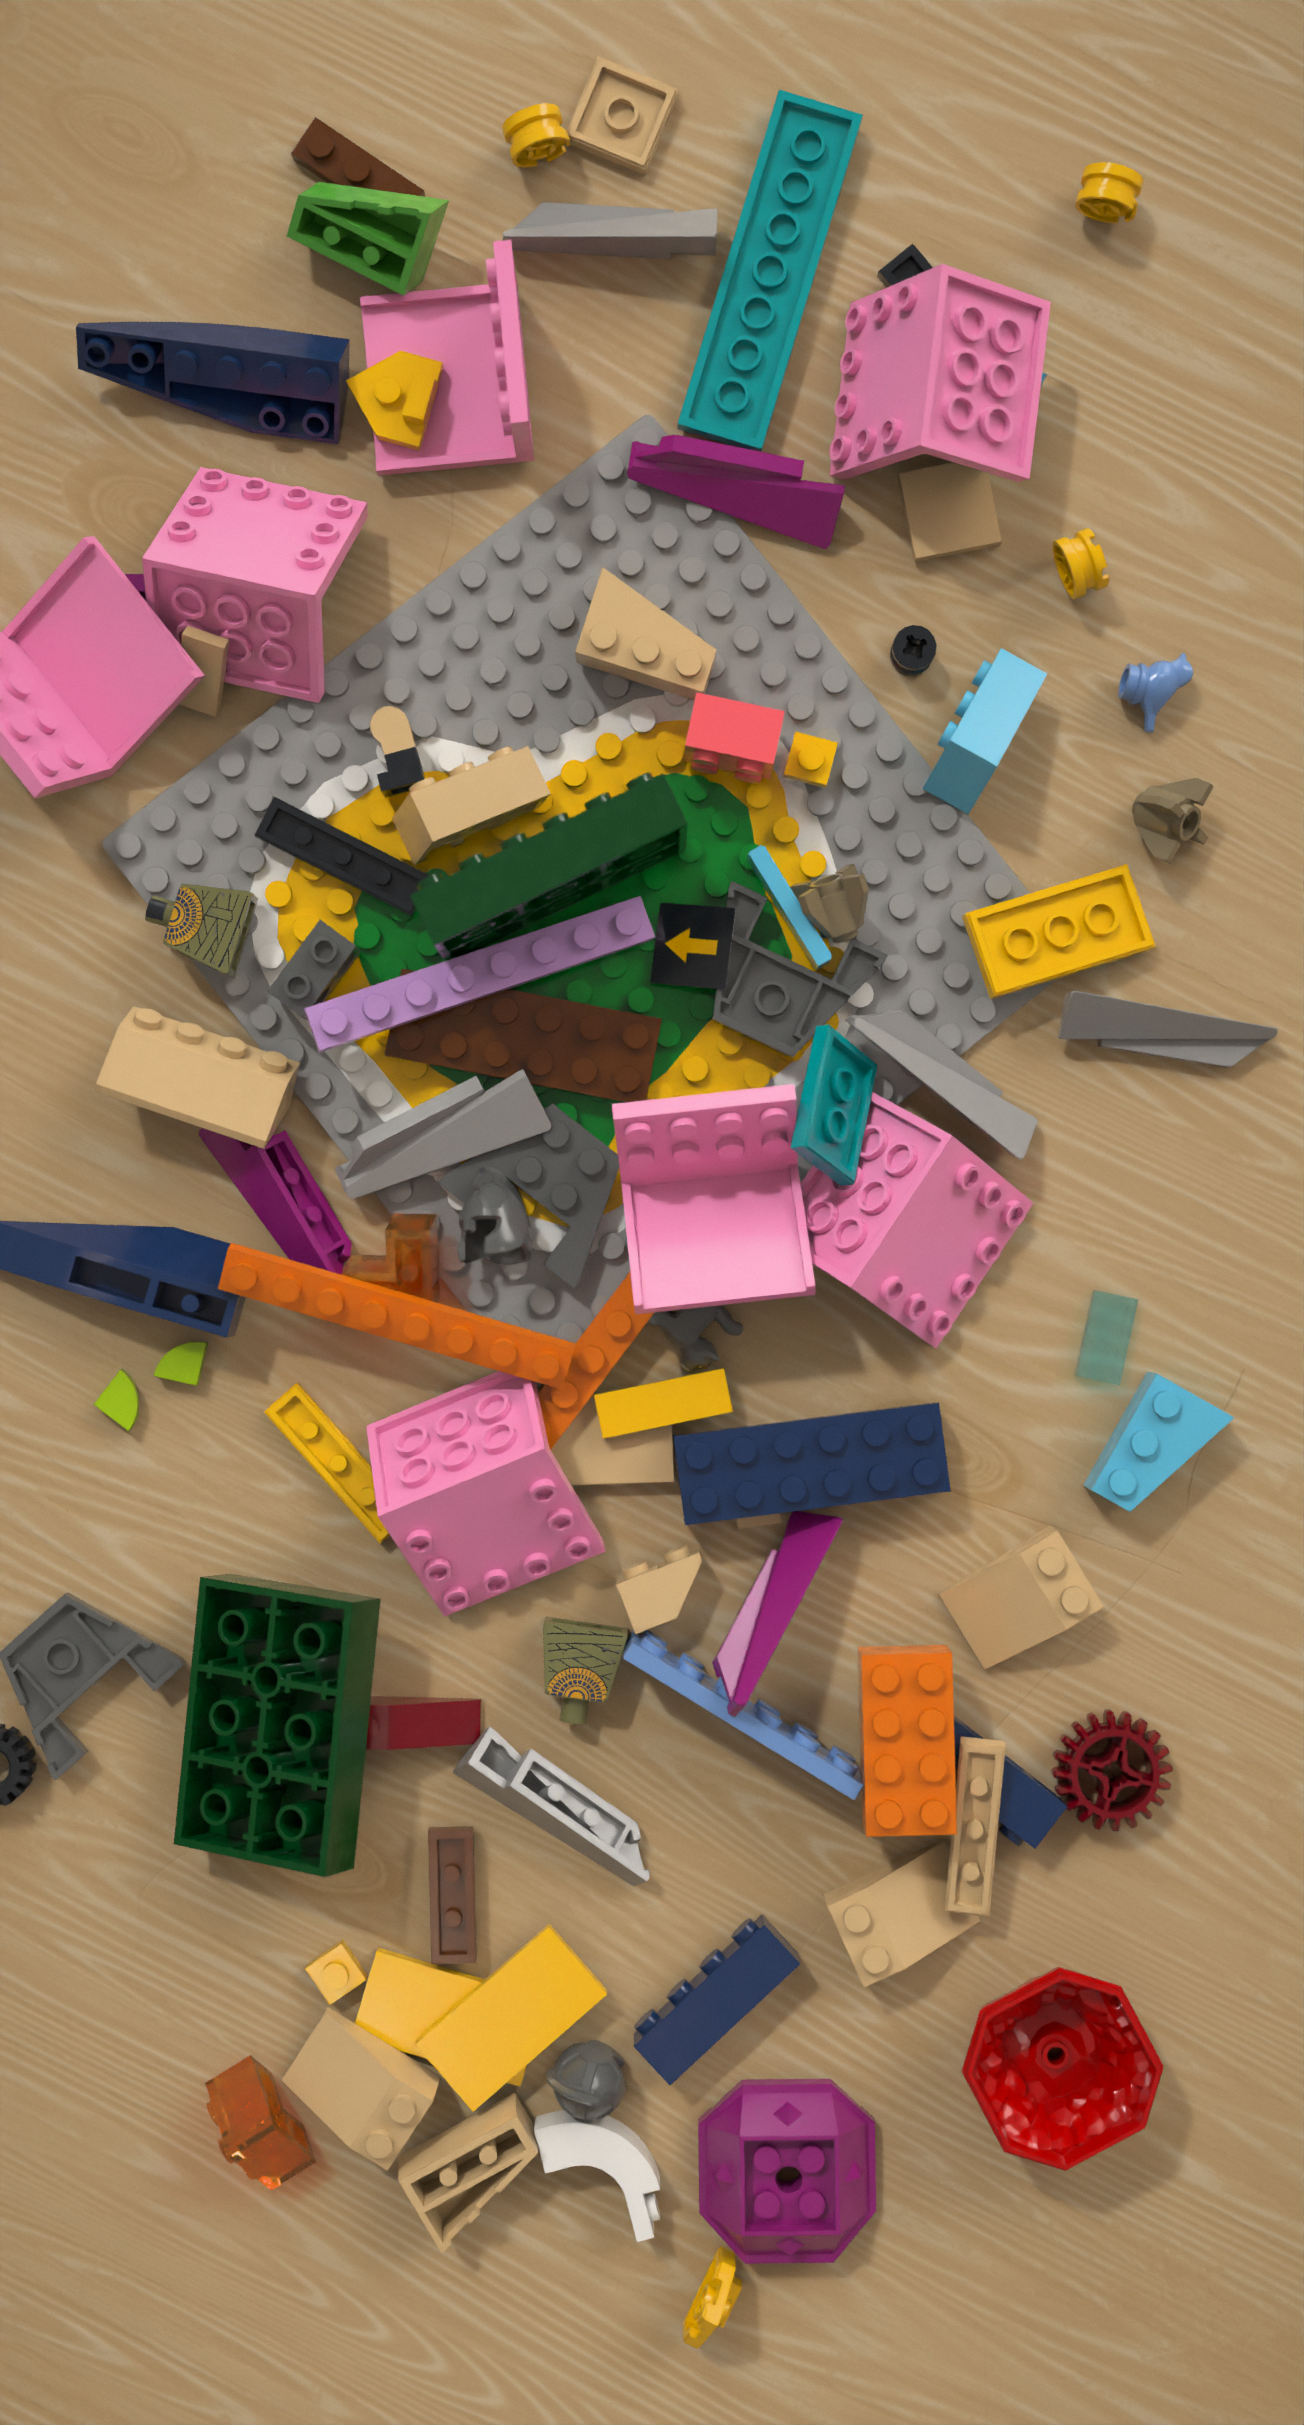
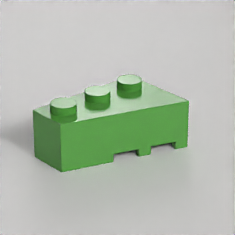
M318 182L298 195L287 237L404 296L423 282L449 200Z

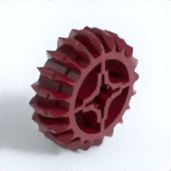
M1110 1709L1104 1710L1103 1723H1099L1094 1713H1088L1087 1721L1090 1725L1088 1728L1084 1729L1079 1722L1074 1721L1071 1726L1078 1735L1074 1739L1066 1734L1061 1735L1060 1741L1068 1747L1067 1752L1062 1750H1055L1053 1752V1757L1057 1761L1065 1763L1063 1766H1056L1051 1769V1774L1054 1778L1065 1779L1054 1787L1055 1791L1059 1796L1068 1795L1064 1800L1068 1806L1066 1809L1070 1811L1078 1808L1076 1818L1082 1823L1092 1816L1093 1827L1100 1830L1108 1818L1110 1828L1113 1831H1119L1121 1818H1125L1130 1828H1135L1137 1826V1820L1134 1816L1136 1813L1140 1812L1144 1818L1149 1820L1152 1817V1813L1146 1806L1150 1802L1160 1807L1163 1805L1164 1800L1156 1793L1157 1789L1164 1791L1171 1789V1784L1164 1778H1161L1160 1775L1169 1774L1173 1771V1767L1168 1762L1159 1761L1169 1754V1750L1165 1745L1155 1746L1161 1735L1156 1730L1145 1733L1148 1723L1144 1719L1139 1718L1131 1726L1132 1716L1127 1711H1123L1120 1714L1117 1723L1115 1722L1114 1713ZM1106 1737H1113V1740H1108L1106 1748L1101 1753L1096 1755L1085 1753L1096 1741ZM1127 1739L1136 1742L1140 1746L1145 1758V1772L1139 1771L1135 1766L1128 1764L1127 1755L1129 1751L1125 1748ZM1115 1761L1121 1770L1126 1773L1119 1772L1117 1776L1112 1773L1113 1778L1109 1779L1099 1768L1104 1769L1107 1764L1111 1766L1110 1762ZM1078 1768L1096 1776L1095 1789L1098 1792L1096 1801L1082 1793L1078 1782ZM1127 1786L1138 1787L1135 1793L1127 1799L1110 1803L1116 1800V1796L1122 1788Z

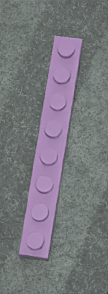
M638 896L304 1009L318 1051L321 1053L652 941L655 935L642 898Z

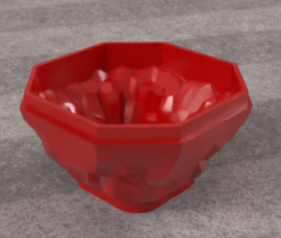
M1056 1967L1041 1976L1028 1980L1016 1989L981 2007L961 2072L1004 2152L1066 2171L1146 2128L1164 2066L1121 1986ZM1051 2048H1061V2051L1054 2056H1047V2053Z

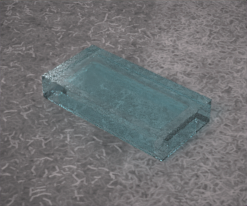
M1093 1290L1075 1376L1120 1385L1138 1299Z

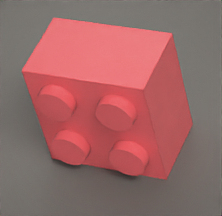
M696 692L685 743L684 762L692 763L691 769L706 774H717L718 769L735 772L734 778L748 783H760L761 778L770 780L785 711Z

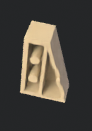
M602 567L575 651L577 663L695 700L696 692L705 694L716 661L717 650Z
M512 746L504 747L489 755V761L475 767L473 762H467L452 769L449 772L450 777L435 782L434 778L430 777L415 783L409 788L411 793L406 797L392 820L414 866L426 861V856L431 850L449 843L454 848L464 843L463 837L485 828L492 830L540 807L551 793L528 746L513 751Z
M514 2092L399 2155L398 2182L441 2254L451 2245V2239L468 2222L471 2224L479 2216L480 2209L496 2192L500 2193L538 2154L534 2124Z

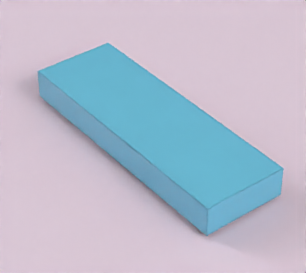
M760 845L748 852L747 861L815 971L828 964L832 959V954L812 922L803 914L798 899L765 846Z

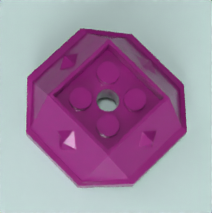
M741 2080L713 2108H710L698 2118L699 2214L744 2264L834 2263L876 2212L875 2120L862 2106L860 2107L833 2080ZM786 2166L795 2167L800 2171L799 2175L791 2181H783L776 2175L780 2169Z

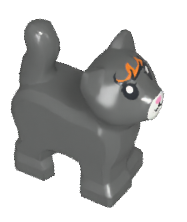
M723 1305L681 1309L676 1313L671 1311L655 1312L648 1321L653 1327H659L663 1330L669 1340L679 1347L681 1353L680 1364L688 1371L706 1369L713 1361L719 1360L714 1345L700 1336V1333L713 1321H717L722 1329L730 1335L739 1336L743 1332V1325L735 1322Z

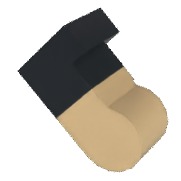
M393 706L378 709L371 718L370 730L377 744L382 747L388 771L377 774L381 792L387 798L409 792V788L415 783L424 780L425 776L412 728L405 713Z

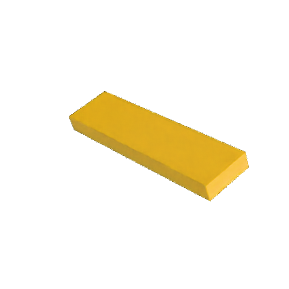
M297 1382L266 1409L264 1413L381 1544L390 1534L378 1518L371 1463L302 1385Z

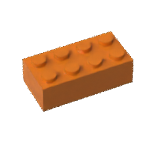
M947 1645L858 1647L861 1779L863 1782L861 1789L862 1826L866 1837L957 1835L953 1662L951 1650Z

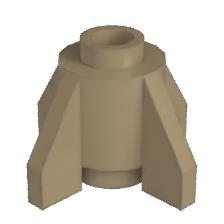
M1193 778L1159 786H1150L1136 797L1132 807L1134 823L1151 854L1156 859L1170 864L1180 847L1178 842L1180 839L1183 841L1190 839L1200 844H1205L1208 836L1198 828L1201 820V811L1198 807L1194 806V803L1201 806L1204 805L1213 789L1211 783Z
M848 864L835 872L836 874L825 876L814 882L797 883L790 887L801 905L803 914L820 931L822 938H832L833 943L844 942L858 935L857 929L864 924L869 888L864 873L858 874L855 864Z

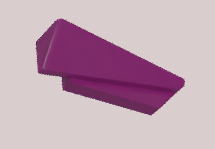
M675 434L663 436L659 446L638 441L632 442L627 476L631 480L822 549H827L831 544L845 489L843 485L801 480L804 460Z
M204 1128L200 1129V1138L288 1259L342 1275L344 1262L350 1258L352 1243L286 1130L272 1136L263 1149Z
M793 1511L788 1518L779 1551L772 1549L767 1555L712 1661L716 1677H721L729 1700L727 1706L728 1713L733 1717L747 1704L843 1522L842 1518Z

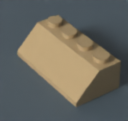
M133 1006L117 1028L94 1091L264 1149L290 1107L300 1062L288 1059L279 1052L264 1051L249 1046L238 1038L223 1037L205 1031L193 1023H182L161 1016L155 1010L140 1009Z

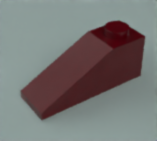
M371 1696L366 1749L394 1750L473 1745L480 1737L481 1699Z

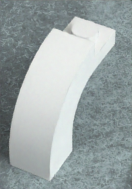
M564 2110L536 2116L534 2133L545 2174L581 2165L592 2166L605 2171L618 2182L625 2195L637 2242L654 2238V2221L661 2220L657 2199L653 2192L660 2190V2173L651 2152L640 2137L622 2122L608 2115L598 2120H583L571 2116Z

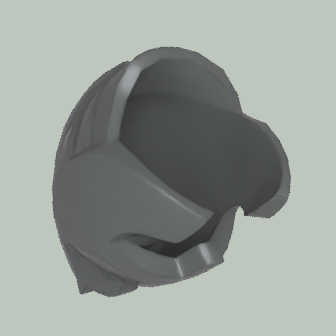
M486 1166L479 1168L480 1174L472 1182L474 1193L464 1205L459 1217V1226L461 1228V1239L458 1244L459 1261L461 1263H470L484 1257L496 1264L512 1265L530 1260L532 1237L529 1229L531 1226L520 1192L515 1184L504 1176L500 1170Z
M591 2040L587 2043H575L562 2052L554 2067L547 2070L546 2081L553 2088L557 2101L566 2113L583 2120H598L612 2113L625 2095L627 2086L621 2071L625 2061L615 2049L598 2040Z

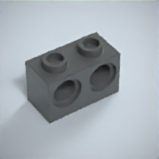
M319 920L267 992L307 1020L304 1009L326 1001L360 955L361 950L322 920Z

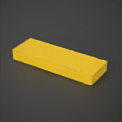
M724 1368L594 1394L603 1439L733 1412Z

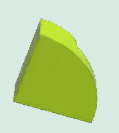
M188 1342L173 1348L160 1360L154 1376L195 1386L199 1385L209 1342Z
M120 1369L93 1405L127 1431L132 1430L138 1419L139 1397L132 1377L124 1369Z

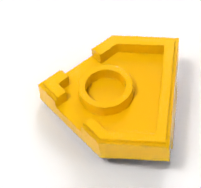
M400 350L346 380V383L378 440L420 451L444 366L443 362Z
M723 2246L717 2248L682 2323L685 2344L699 2349L718 2326L724 2328L742 2289L741 2279L734 2276L736 2270L734 2251Z

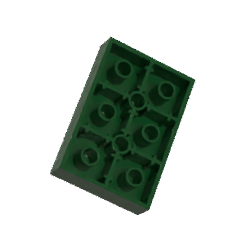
M651 772L640 775L626 784L627 791L611 798L609 793L596 796L584 804L585 811L569 818L567 813L559 814L542 824L544 831L529 838H527L525 833L515 835L500 844L502 851L485 858L483 853L476 854L458 864L460 871L446 878H443L442 874L438 873L417 883L416 886L419 891L410 894L434 946L443 959L447 961L480 950L686 850L688 823L664 773L654 778Z
M236 1574L200 1577L174 1845L321 1877H328L354 1869L381 1598Z

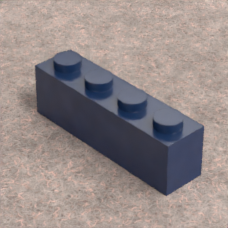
M954 1716L955 1780L957 1781L961 1736L984 1738ZM1005 1755L998 1820L1002 1825L999 1831L1018 1846L1025 1841L1036 1849L1068 1806L1061 1797Z
M763 1914L754 1922L751 1918L744 1921L733 1932L731 1937L734 1941L722 1952L718 1948L713 1950L699 1965V1968L702 1970L690 1982L683 1979L677 1983L666 1997L669 2001L658 2012L654 2009L649 2010L635 2024L636 2032L634 2033L633 2047L669 2086L800 1965L798 1952Z

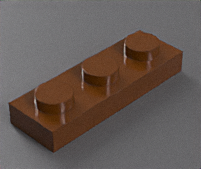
M316 117L291 152L294 161L327 183L425 197V192L422 188Z
M474 1826L429 1827L431 1964L476 1963Z

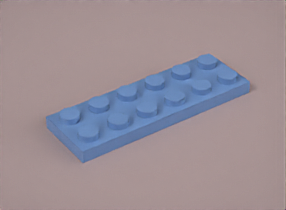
M634 1630L631 1632L623 1650V1659L855 1800L863 1787V1782L859 1773V1767L854 1764L856 1759L851 1754L833 1745L831 1750H828L817 1741L818 1735L798 1722L793 1727L789 1726L779 1718L781 1713L776 1708L761 1699H758L755 1704L748 1700L745 1707L733 1717L727 1710L729 1700L721 1677L716 1681L706 1675L703 1671L705 1666L686 1653H682L680 1658L675 1656L665 1648L668 1643L651 1631L646 1630L642 1635L640 1633L635 1634Z

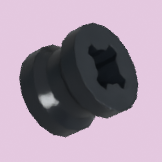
M916 625L904 627L897 633L890 649V659L898 672L906 676H916L929 668L936 654L937 647L932 633L928 629ZM910 641L920 646L911 645Z

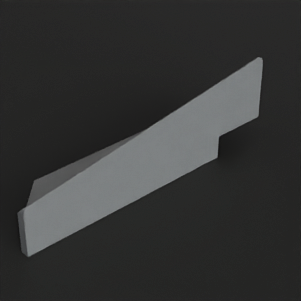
M542 202L513 229L504 231L503 241L511 240L512 249L519 251L671 259L672 253L715 256L718 209L674 212L672 209Z
M1070 991L1064 996L1058 1039H1099L1098 1047L1230 1068L1265 1042L1277 1036L1278 1028L1080 991Z
M900 1009L885 1011V1013L851 1015L847 1017L845 1022L971 1125L978 1128L1008 1154L1020 1161L1024 1158L1038 1120L1000 1098L1003 1092L909 1014Z
M523 1069L486 1092L477 1076H474L357 1136L351 1145L354 1157L352 1160L337 1166L335 1171L346 1195L350 1199H355L547 1132L552 1128V1124Z
M488 1727L453 1770L455 1775L629 1884L635 1886L648 1881L650 1877L649 1870L643 1868L638 1841L641 1839L638 1823L533 1749L525 1751L523 1756H521L494 1729Z

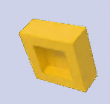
M795 731L783 777L826 788L838 743Z
M344 1940L309 1962L305 1967V1970L329 2005L366 1981L368 1977Z

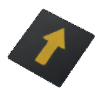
M660 903L650 982L654 984L726 989L736 909Z

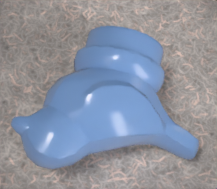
M1181 653L1174 661H1157L1149 667L1142 663H1139L1137 666L1127 664L1121 676L1118 697L1128 700V703L1131 705L1139 703L1144 713V731L1146 733H1153L1157 713L1177 689L1183 687L1192 679L1193 668L1187 661L1185 653Z

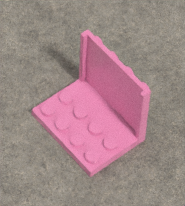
M511 240L493 241L494 258L486 259L487 285L408 292L404 296L394 293L360 297L367 369L400 350L443 362L444 366L420 451L378 440L373 432L375 463L378 476L534 461L518 285Z
M941 264L850 303V309L845 319L847 335L845 351L840 361L842 376L839 396L835 403V415L837 417L834 439L829 451L831 459L829 476L845 480L925 453L1016 482L1030 479L1051 302Z
M200 467L142 558L146 602L180 645L182 633L187 625L229 639L225 683L319 703L325 693L321 599L368 517L367 502L353 500L343 495L334 496L315 492L300 486L292 487L268 482L262 478H249L226 473L219 469Z
M94 536L84 537L7 627L0 632V755L34 798L111 777L205 676Z
M794 1084L612 1104L635 1314L815 1295V1280L798 1169V1155L790 1148L797 1119Z
M872 1092L854 1184L840 1186L814 1165L801 1182L812 1264L854 1290L934 1348L938 1347L944 1336L950 1331L952 1324L968 1300L975 1294L978 1285L993 1263L999 1258L1001 1251L1033 1205L1030 1199L954 1136Z
M498 1371L366 1426L378 1518L444 1617L606 1552L603 1538L549 1448L535 1381Z

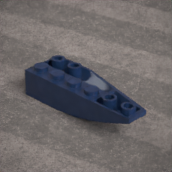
M99 322L78 323L76 326L78 369L251 433L339 444L348 391L346 380L349 379L350 339L261 327L212 323Z
M0 1221V1269L19 1276L226 1338L235 1336L246 1299L244 1296L218 1289L227 1250L231 1244L176 1227Z

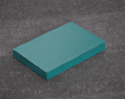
M830 1025L816 1026L790 1148L840 1186L853 1185L878 1065Z

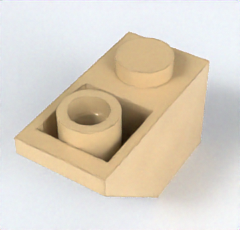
M683 1545L663 1554L665 1561L648 1567L647 1562L642 1561L621 1570L624 1577L617 1579L616 1586L635 1634L677 1619L702 1562L699 1548L689 1551L688 1545Z

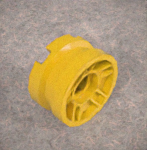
M548 103L533 105L512 114L504 121L502 132L505 141L511 144L509 152L515 166L524 168L534 167L538 165V159L546 157L547 161L550 162L566 152L564 145L570 146V139L567 130L561 127L563 119L558 106Z
M1106 162L1089 164L1082 173L1081 184L1083 189L1078 192L1075 207L1081 214L1096 221L1118 224L1119 217H1125L1124 221L1129 222L1136 215L1138 203L1135 198L1140 195L1144 180L1139 173L1124 165Z
M1089 528L1077 531L1072 539L1062 537L1054 540L1052 543V552L1058 575L1066 592L1074 600L1085 596L1088 589L1093 588L1098 591L1109 585L1108 574L1102 576L1103 569L1107 567L1100 544L1095 546L1094 543H1091L1090 540L1094 539L1095 535Z

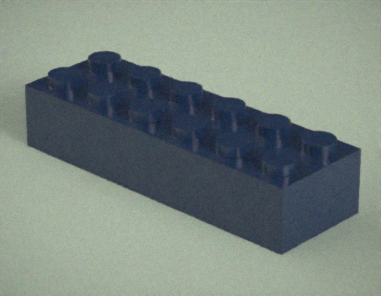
M939 1402L673 1435L685 1525L951 1491Z

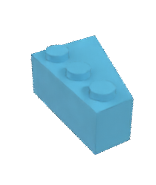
M1002 648L992 664L984 660L971 683L979 688L976 694L967 690L954 713L962 719L958 725L950 721L937 745L944 748V751L926 781L923 790L969 814L1001 761L1047 673Z
M1147 1371L1083 1486L1131 1512L1235 1417L1159 1374Z

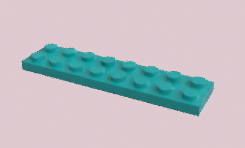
M779 89L680 413L677 429L739 448L762 452L863 114Z

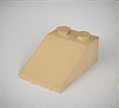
M1051 1525L938 1593L984 1670L1066 1631L1104 1607L1060 1533Z
M944 1839L824 1893L828 1910L864 1988L908 1968L981 1922L978 1915L945 1912L950 1853Z
M327 2008L284 2074L282 2081L349 2148L388 2171L434 2101L440 2075L332 2009Z

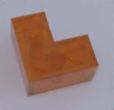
M393 1213L385 1230L386 1255H351L342 1272L344 1276L438 1303L440 1299L437 1214Z
M249 2055L205 2083L211 2100L207 2103V2109L212 2120L219 2126L222 2138L218 2140L219 2148L224 2158L230 2164L235 2162L242 2167L249 2179H257L268 2189L272 2190L316 2163L304 2125L283 2109L272 2073L254 2057Z

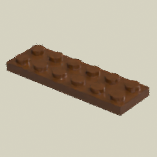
M401 968L400 976L414 971ZM507 989L389 1029L385 1056L501 1079H507L523 1069L532 1085L625 1103L645 1101L647 1099L662 1019Z

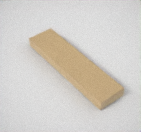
M961 1736L956 1781L957 1835H951L945 1912L989 1917L1006 1741Z

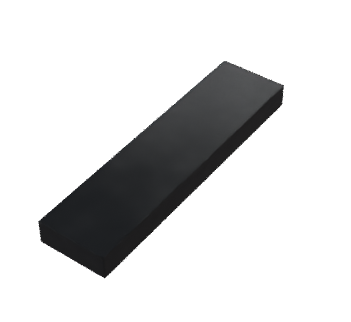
M275 796L254 835L257 839L411 917L414 916L417 909L410 894L419 891L416 886L417 883L430 877V875Z

